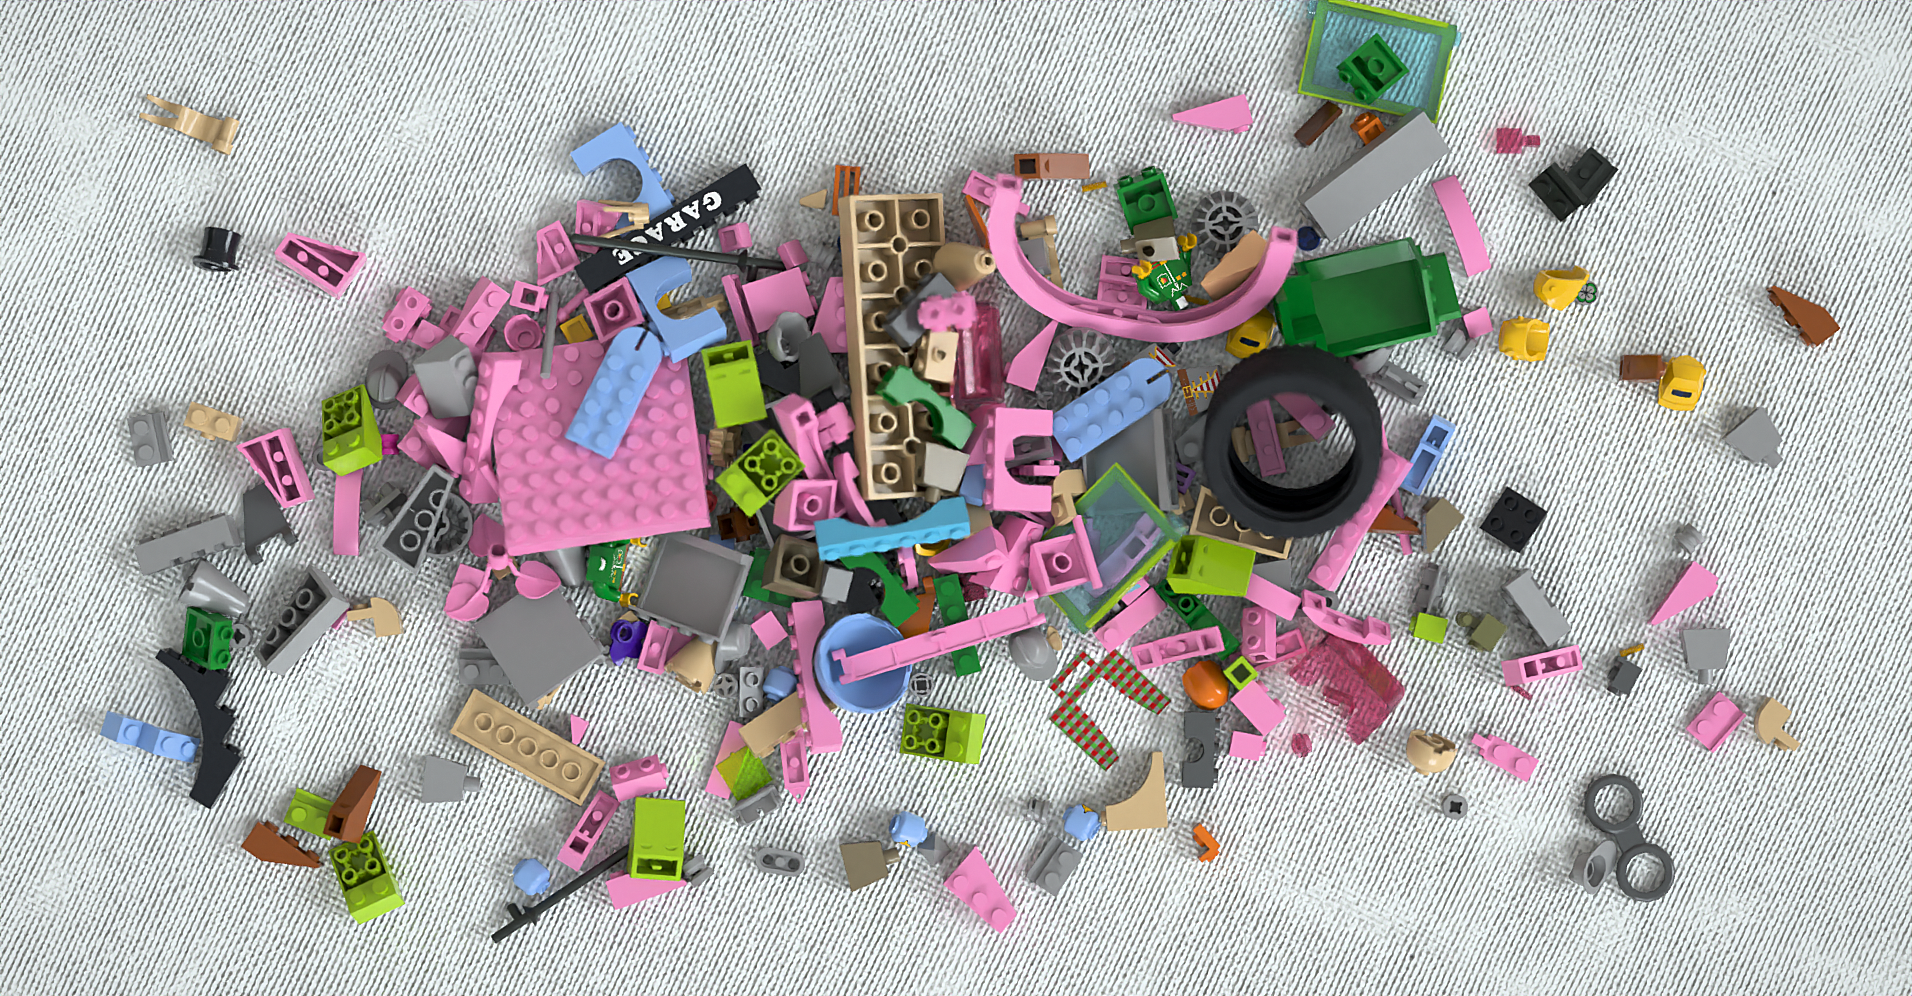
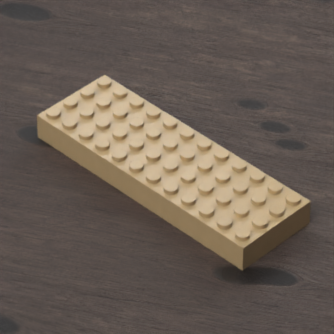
M942 193L849 195L838 198L849 381L852 393H850L852 420L856 426L853 430L855 466L859 472V475L856 476V487L864 501L925 497L926 488L914 484L917 443L929 442L945 447L932 437L933 420L931 414L924 405L913 400L904 405L892 406L878 395L875 390L890 367L905 365L914 372L913 365L918 355L917 340L909 347L900 348L881 325L887 320L885 318L887 313L895 307L898 308L903 303L901 300L903 296L911 290L914 291L919 286V279L926 273H933L935 253L945 245ZM946 326L947 331H951V326ZM954 373L952 383L936 384L928 382L936 394L947 397L952 402L951 405L956 409ZM961 480L954 493L941 492L940 496L959 495L961 489Z

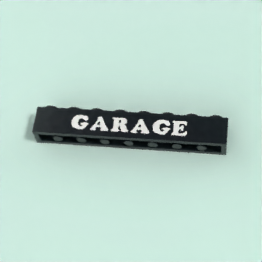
M745 163L652 219L650 223L644 224V229H636L620 240L672 246L679 241L684 244L695 237L694 232L703 228L705 231L717 224L715 219L722 215L727 218L738 211L737 206L746 202L748 205L760 198L758 193L762 192V189ZM604 248L576 265L574 270L589 294L592 295L607 287L611 282L626 277V274L634 268H640L652 262L651 258L656 256V254Z

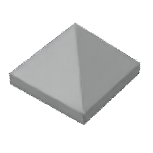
M937 832L933 833L917 847L932 867L952 851Z

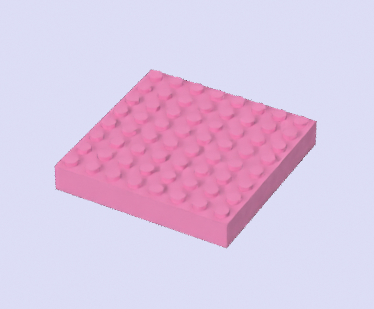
M645 338L639 341L635 349L636 351H639ZM598 339L554 346L551 374L548 379L540 377L543 348L511 352L512 355L522 360L518 384L512 385L503 399L492 431L505 543L510 556L711 527L688 357L672 363L669 356L664 357L662 354L661 362L610 460L566 439L565 435L614 339L605 344H601Z

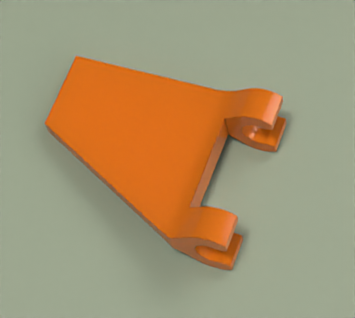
M970 194L966 195L963 198V202L979 238L981 248L991 250L988 230Z
M932 575L922 578L925 593L915 595L920 601L917 604L920 609L896 628L904 639L927 633L929 630L936 597Z

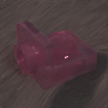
M1324 685L1321 694L1326 696V702L1339 706L1340 702L1344 703L1339 718L1345 720L1347 715L1351 717L1356 706V702H1353L1354 696Z

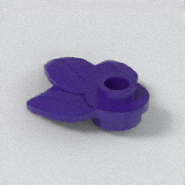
M624 619L614 622L610 629L612 643L609 648V654L615 665L621 666L626 656L639 659L642 648L641 639L645 638L648 628L645 623L641 621L630 623Z

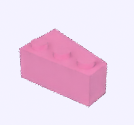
M288 232L274 252L278 261L337 300L341 298L367 261L365 253L347 250L337 245H329Z
M829 277L827 279L811 330V336L817 332L821 333L831 354H848L843 277Z
M290 428L278 429L236 446L251 463L250 465L254 471H257L266 482L265 485L283 508L294 507L316 499Z
M1007 514L998 532L1004 536L1010 560L998 568L972 575L969 582L1023 598L1029 579L1031 544L1040 542L1045 526Z
M975 845L946 878L943 885L1001 934L1016 917L1017 913L979 848Z

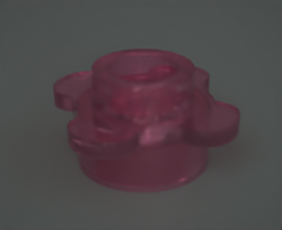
M1306 733L1292 735L1291 747L1293 752L1299 758L1307 757L1308 753L1312 752V743Z

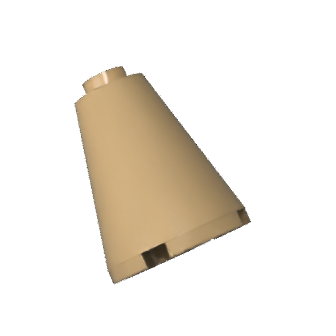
M961 242L945 244L935 253L933 260V273L941 272L958 292L967 290L992 273L996 268L995 258L991 250Z
M697 634L666 663L664 669L668 674L674 671L677 674L675 679L696 693H699L701 690L702 695L705 696L716 672L715 655L718 642L713 641L712 645L698 640L699 635Z

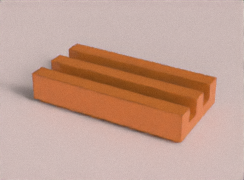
M835 166L833 216H839L840 171H845L843 197L849 196L850 172H855L853 195H859L861 167Z

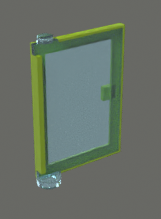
M1309 0L1306 18L1313 21L1297 94L1404 117L1417 107L1425 112L1432 124H1437L1453 46L1458 47L1461 40L1462 32L1457 31L1458 26L1347 0ZM1378 33L1408 68L1409 72L1368 106L1366 102H1360L1355 97V89L1350 83H1344L1339 78V70L1336 67Z
M1118 462L1074 504L1076 514L1082 517L1103 587L1093 590L1090 581L1065 591L1048 595L1070 620L1066 625L1075 634L1081 632L1085 635L1189 530L1187 524L1174 512H1170L1166 516L1163 511H1160L1156 503ZM1072 520L1065 526H1056L1054 524L1041 537L1040 542L1076 533Z

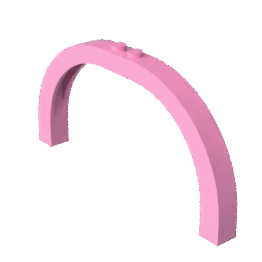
M997 173L989 209L988 236L992 255L995 258V263L1001 275L1020 298L1042 314L1069 326L1088 327L1102 334L1149 342L1173 343L1204 339L1223 333L1247 321L1267 305L1278 292L1286 279L1297 247L1296 230L1272 226L1260 262L1249 278L1237 289L1217 301L1197 308L1176 312L1153 311L1093 300L1072 294L1048 281L1030 264L1019 246L1014 227V219L1021 195L1022 178Z

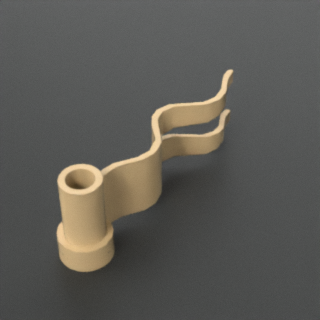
M147 94L146 99L179 117L165 118L140 112V118L160 126L175 129L193 138L212 143L211 149L230 156L233 148L231 144L240 121L227 116L222 121L198 113L183 105L171 103Z
M1054 214L1044 216V219L1021 223L1020 227L1023 238L1028 237V240L1044 238L1048 245L1051 274L1045 275V278L1047 279L1050 276L1051 282L1064 290L1053 235L1058 234Z
M1296 420L1275 424L1281 449L1315 441L1310 435L1288 436V433L1301 428ZM1245 426L1233 428L1231 438L1236 454L1241 462L1249 461L1248 456L1256 454L1251 431L1245 430Z

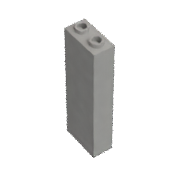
M1415 107L1297 198L1301 204L1299 210L1307 220L1309 218L1312 219L1315 224L1312 228L1321 239L1325 237L1332 242L1451 150L1425 112Z

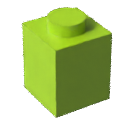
M1416 612V616H1411L1408 630L1412 631V637L1443 644L1448 619Z
M1242 655L1238 656L1222 671L1239 691L1259 675Z

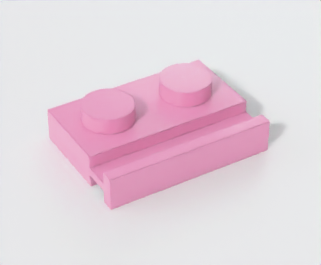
M1717 691L1685 729L1707 747L1709 751L1714 753L1747 715L1720 691Z

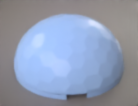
M854 614L837 620L822 636L815 654V672L824 693L837 706L853 713L871 714L891 707L904 695L908 688L912 664L841 685L839 675L845 673L841 660L834 661L832 651L844 648L846 657H850L905 640L904 637L890 622L879 619L871 614Z

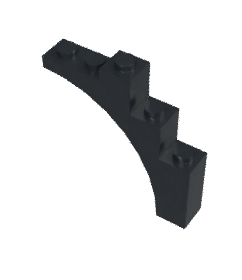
M171 647L168 650L160 649L155 658L171 669L185 685L195 703L201 721L203 735L202 761L189 797L208 809H213L245 758L244 755L240 754L242 750L232 743L224 744L239 720V717L234 715L236 710L226 704L219 706L234 679L229 676L231 672L225 668L207 669L204 673L202 672L204 667L192 660L187 663L181 659L182 654Z

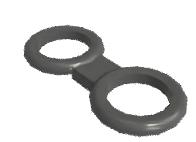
M1610 774L1600 777L1591 784L1586 792L1584 807L1586 816L1592 825L1602 832L1612 833L1622 852L1616 867L1618 885L1625 895L1635 901L1647 903L1659 900L1669 892L1674 884L1676 871L1673 859L1668 852L1656 844L1646 843L1637 822L1642 816L1644 807L1642 792L1636 783L1626 776ZM1612 784L1625 787L1633 799V809L1629 817L1623 822L1616 824L1607 823L1602 820L1595 809V799L1599 791L1605 786ZM1642 853H1651L1659 857L1665 869L1664 880L1661 885L1649 892H1641L1634 889L1628 882L1626 875L1627 866L1631 859Z

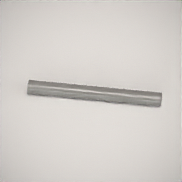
M555 291L549 293L540 377L543 379L550 378L559 303V293Z

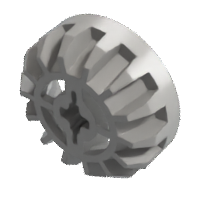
M1225 190L1209 194L1203 198L1196 206L1190 224L1191 234L1197 237L1196 245L1207 255L1222 259L1226 253L1231 252L1244 235L1249 234L1252 230L1258 233L1259 230L1258 214L1250 200L1237 192ZM1226 206L1236 209L1242 218H1235L1233 214L1226 212ZM1222 207V213L1215 220L1208 221L1211 213L1215 209ZM1223 218H1226L1227 222L1238 223L1229 226L1227 231H1224V228L1219 227V225L1212 226L1221 223ZM1242 228L1239 236L1229 241V235L1235 229ZM1210 231H1215L1218 235L1224 236L1225 241L1215 238Z
M1075 327L1059 334L1051 343L1047 355V368L1052 382L1059 385L1064 393L1069 391L1073 392L1075 396L1080 397L1082 393L1088 392L1114 375L1115 353L1110 341L1099 331L1088 327ZM1070 355V366H1064L1065 360ZM1079 355H1081L1084 363L1083 371H1081V366H1079ZM1092 355L1096 357L1097 363L1092 362ZM1099 367L1097 375L1088 381V376L1091 374L1092 369ZM1065 371H1071L1074 376L1079 378V382L1068 378Z
M449 492L438 519L439 521L442 517V522L446 523V527L440 528L439 531H437L438 526L435 527L425 553L428 557L446 558L454 556L468 545L467 543L473 535L474 517L469 505L455 493ZM450 510L458 518V527L453 526L452 520L448 516ZM451 529L457 531L453 538L441 542L443 535L448 534Z

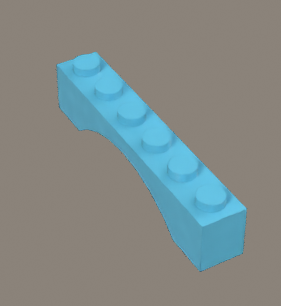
M964 496L940 500L920 517L895 526H861L841 518L814 522L820 560H835L849 555L860 556L867 552H883L896 547H911L915 544L926 542L936 543L939 540L960 539L970 535V523Z

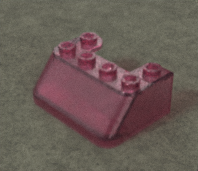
M975 301L978 322L971 323L972 327L957 329L956 325L951 326L954 332L958 333L953 373V376H957V380L954 381V385H950L951 400H955V405L959 406L1005 403L1004 376H1002L1004 371L999 305L992 301Z
M1326 632L1285 672L1301 686L1313 685L1324 674L1358 709L1346 724V732L1357 746L1388 718L1405 694L1403 685L1362 643L1349 641L1329 632Z

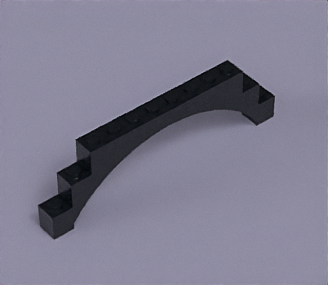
M733 340V341H731V342H729V343H727V344H732V343H736V342ZM769 350L755 357L760 383L787 396L794 393L801 397L799 362L784 369L783 365L787 362L776 360ZM832 387L813 397L821 408L820 412L838 404ZM852 430L848 433L850 438L837 445L842 453H849L855 464ZM854 477L853 480L856 486V477ZM897 499L864 501L874 521L884 519L887 526L909 522L904 512L898 513L894 504L898 503ZM890 549L880 552L888 561L885 567L888 570L893 569L892 563L896 560ZM856 567L846 602H844L851 615L863 614L880 604L878 599L882 597L875 584L870 586L868 583L879 575L869 568Z

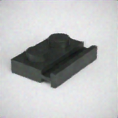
M1590 146L1567 173V176L1588 199L1582 204L1585 209L1619 169L1614 167L1593 147Z
M1556 162L1551 164L1528 184L1560 222L1588 200Z

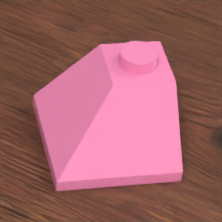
M627 277L621 278L583 300L601 344L614 339L622 330L636 327L645 322Z
M1005 403L983 405L968 414L971 417L970 420L977 426L960 450L962 453L970 455L966 466L986 464L983 444L984 440L987 439V428L984 427V416L987 413V409L1006 408ZM1013 440L1005 451L1004 461L1014 460Z
M792 480L776 497L773 523L788 531L815 530V521L833 519L837 480Z
M1076 533L1031 544L1028 575L1032 588L1037 589L1039 598L1091 581Z

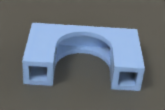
M622 122L570 153L584 177L615 160H623L635 165L642 176V190L633 203H648L650 221L674 207L672 204L676 202L669 189L664 191L659 184L663 180L655 167L650 169L646 163L650 158L642 146L637 148L633 139L637 137L629 125L624 127ZM623 212L615 226L616 229L634 224V222H629L627 212ZM634 230L620 234V236L623 238Z
M663 256L626 274L642 315L648 321L647 327L649 332L657 336L662 348V354L664 357L669 356L672 363H676L727 338L726 325L715 307L683 320L668 318L658 310L657 304L664 294L692 281L691 267L685 258Z

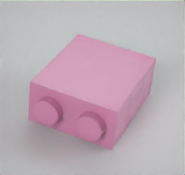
M796 267L742 285L758 335L768 332L778 315L784 311L797 312L803 315L805 319L815 316L814 310L818 309L814 294L810 296L808 294L806 286H809L810 282L806 271L801 272L800 268Z

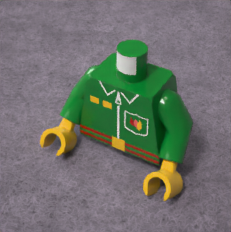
M1189 232L1187 237L1180 235L1177 238L1178 244L1182 246L1178 247L1180 259L1148 262L1140 259V266L1134 265L1132 267L1133 273L1131 274L1136 280L1138 293L1156 305L1169 299L1175 312L1188 305L1181 291L1192 285L1191 254L1192 248L1197 244V237Z
M641 537L592 544L586 580L592 584L597 597L615 603L619 601L622 607L631 605L630 597L638 598L636 593L624 592L621 594L620 591L622 589L629 543L639 547H646L647 544L640 542Z

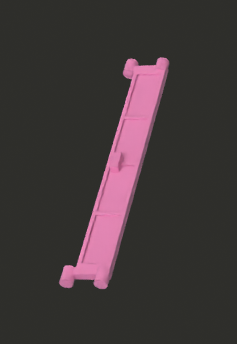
M1037 589L1024 592L1027 601L1025 603L850 657H846L844 648L832 651L834 661L841 660L845 673L839 675L841 685L1046 623L1044 613L1037 614L1033 601L1039 598Z

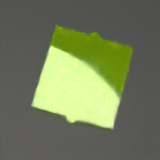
M746 745L735 753L731 752L729 757L715 765L737 802L753 793L756 794L758 789L773 780L760 758L755 759Z

